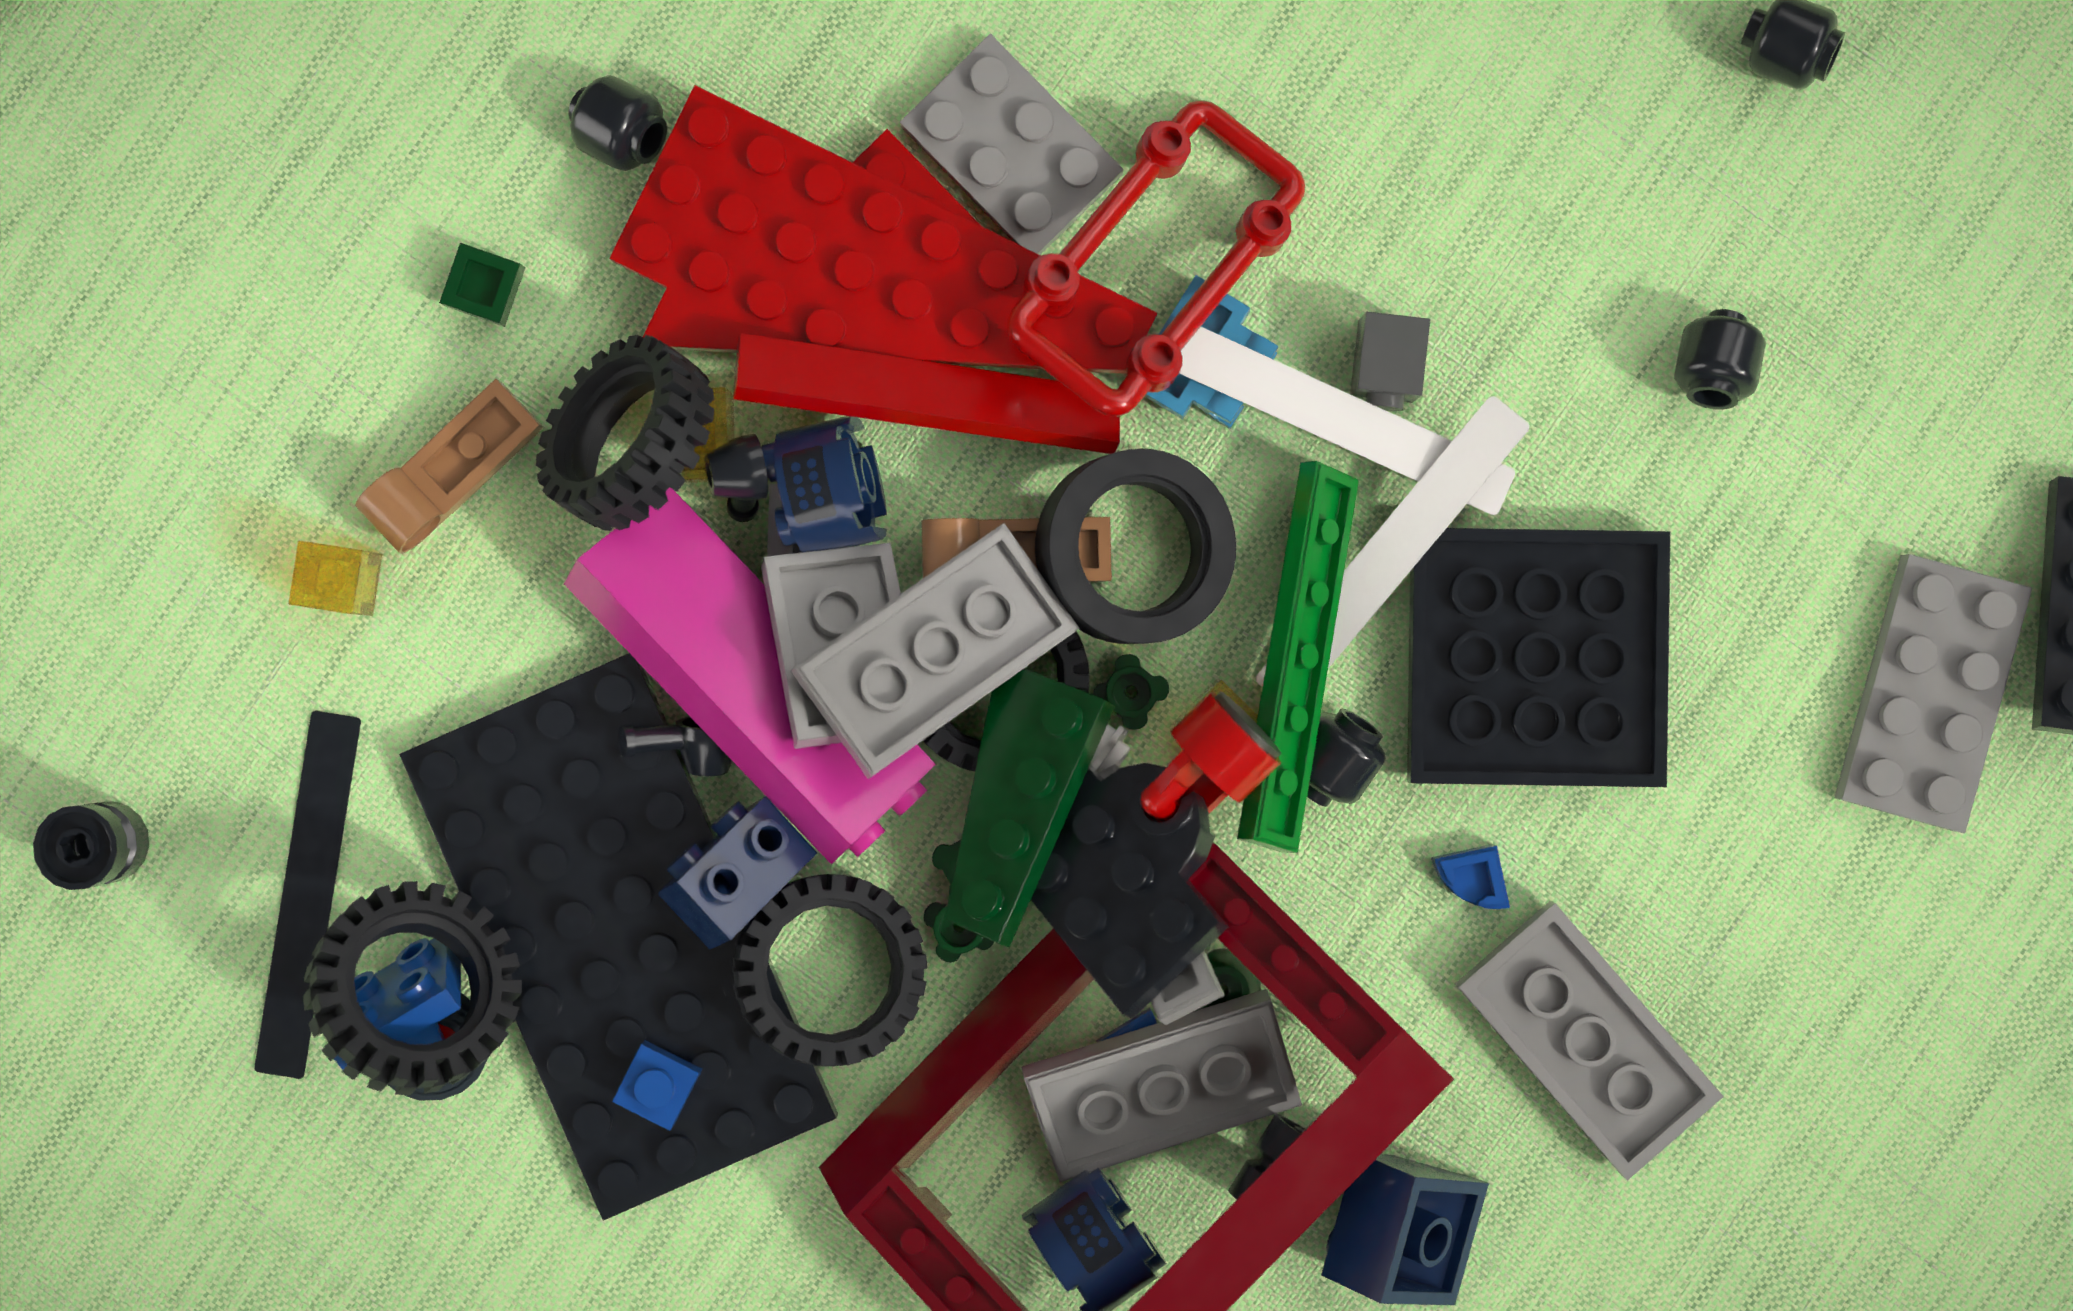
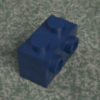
M766 796L747 808L740 801L733 804L710 826L717 836L701 850L696 843L692 844L666 868L673 878L658 892L659 896L709 950L730 941L817 854L814 848Z

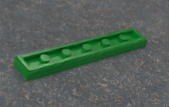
M1319 461L1300 462L1256 722L1280 750L1281 755L1278 758L1281 764L1243 800L1237 835L1239 840L1284 853H1298L1359 484L1358 479Z

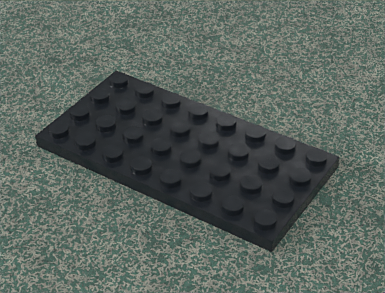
M630 653L399 754L458 890L472 897L466 908L477 914L485 906L494 915L487 923L491 931L495 933L504 927L510 937L509 942L503 947L505 954L517 953L520 966L512 973V979L522 980V994L513 1001V1006L519 1007L515 1021L603 1221L830 1122L838 1116L818 1066L804 1064L778 1053L755 1033L744 1018L735 996L733 987L734 975L732 972L733 957H735L737 947L736 942L743 928L730 941L709 950L658 894L673 878L666 868L692 844L696 843L702 850L717 835L710 827L712 825L679 750L635 753L634 757L623 758L620 754L618 731L621 725H632L633 728L668 725L644 668ZM769 957L766 974L772 999L788 1020L800 1026ZM645 1040L702 1068L675 1125L670 1131L612 1102L640 1045Z

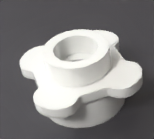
M1107 725L1090 763L1098 773L1114 764L1119 767L1129 753L1130 747L1123 743L1128 730L1122 726L1115 730L1110 725Z

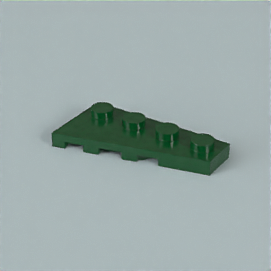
M1022 669L991 692L945 920L1010 948L1115 709L1114 705L1105 699L1027 669Z

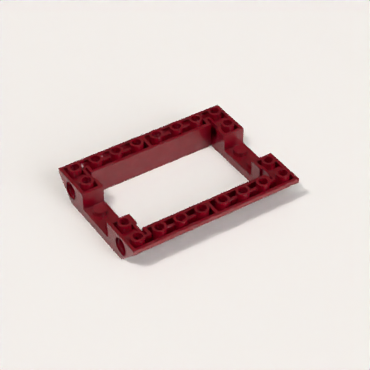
M1214 842L1206 861L1189 880L1229 926L1217 939L1357 1078L1128 1311H1227L1454 1080L1428 1052ZM1054 929L1014 967L819 1166L845 1217L931 1311H1029L946 1222L952 1216L950 1211L927 1187H918L901 1168H909L1094 980Z

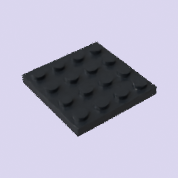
M1446 528L1410 571L1407 782L1416 784L1667 787L1671 531Z

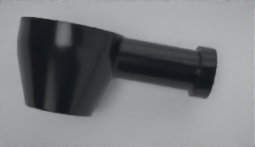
M750 434L734 438L705 454L704 457L706 477L711 494L728 498L727 512L733 520L738 522H748L754 519L758 513V499L767 498L768 478L763 451L757 435Z
M691 717L681 718L673 725L633 728L632 725H621L619 727L618 745L623 758L634 757L635 753L680 750L687 771L691 775L719 776L729 772L732 760Z

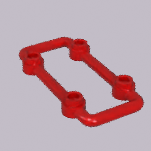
M1197 100L1190 102L1171 121L1155 122L1146 128L1136 147L1137 162L1059 254L1049 253L1041 255L1033 261L1024 279L1023 287L1025 294L1008 316L1007 332L1011 342L1022 353L1078 397L1104 415L1117 417L1127 414L1140 403L1148 392H1161L1171 386L1182 368V349L1257 257L1272 256L1281 249L1291 233L1292 222L1290 215L1304 197L1305 181L1297 167L1220 106L1210 101ZM1199 126H1203L1278 184L1280 189L1271 200L1255 201L1246 208L1236 225L1237 242L1161 335L1151 334L1144 336L1136 343L1126 361L1128 376L1116 390H1113L1037 331L1033 325L1044 311H1060L1070 304L1079 287L1080 276L1078 271L1156 178H1171L1181 171L1191 152L1189 138Z

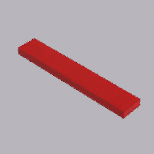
M740 333L737 345L733 400L1106 454L1115 453L1120 443V416H1108L1100 413L1057 380Z

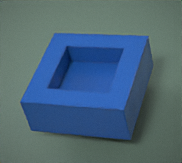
M645 1040L640 1045L612 1102L670 1131L675 1125L702 1068Z

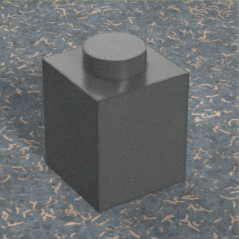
M1366 311L1358 320L1350 395L1366 397V402L1386 411H1403L1404 402L1413 403L1421 397L1430 319Z

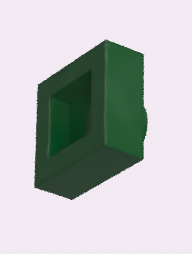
M460 243L439 303L445 307L505 327L526 267L521 263Z

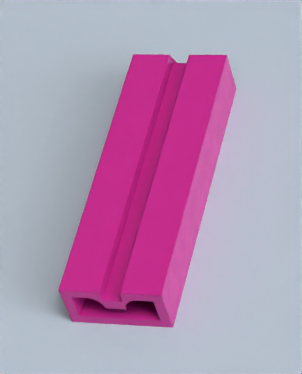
M669 487L666 491L668 502L662 508L657 510L649 505V518L639 524L631 520L630 527L618 530L615 528L576 560L564 585L830 864L834 863L848 848L858 858L886 831L877 821L890 808L900 817L927 791L919 780L936 764L916 745L867 779L842 743L794 748L765 585L691 507Z

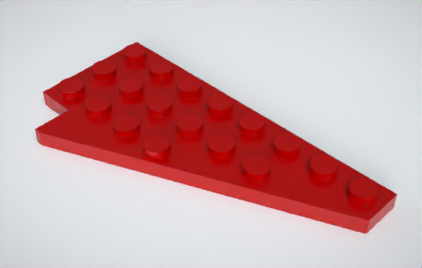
M694 85L609 258L612 262L666 288L643 338L645 335L655 337L674 350L737 353L740 333L944 364L1043 369L1011 342L1007 332L1008 316L1025 294L1023 287L1025 276L1033 261L1041 255ZM1079 274V287L1070 304L1060 311H1044L1033 327L1088 371L1127 374L1126 361L1130 352L1140 339L1148 335L1158 313Z

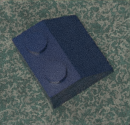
M1381 1154L1344 1191L1334 1229L1327 1240V1255L1321 1276L1380 1304L1455 1305L1489 1183L1395 1155Z

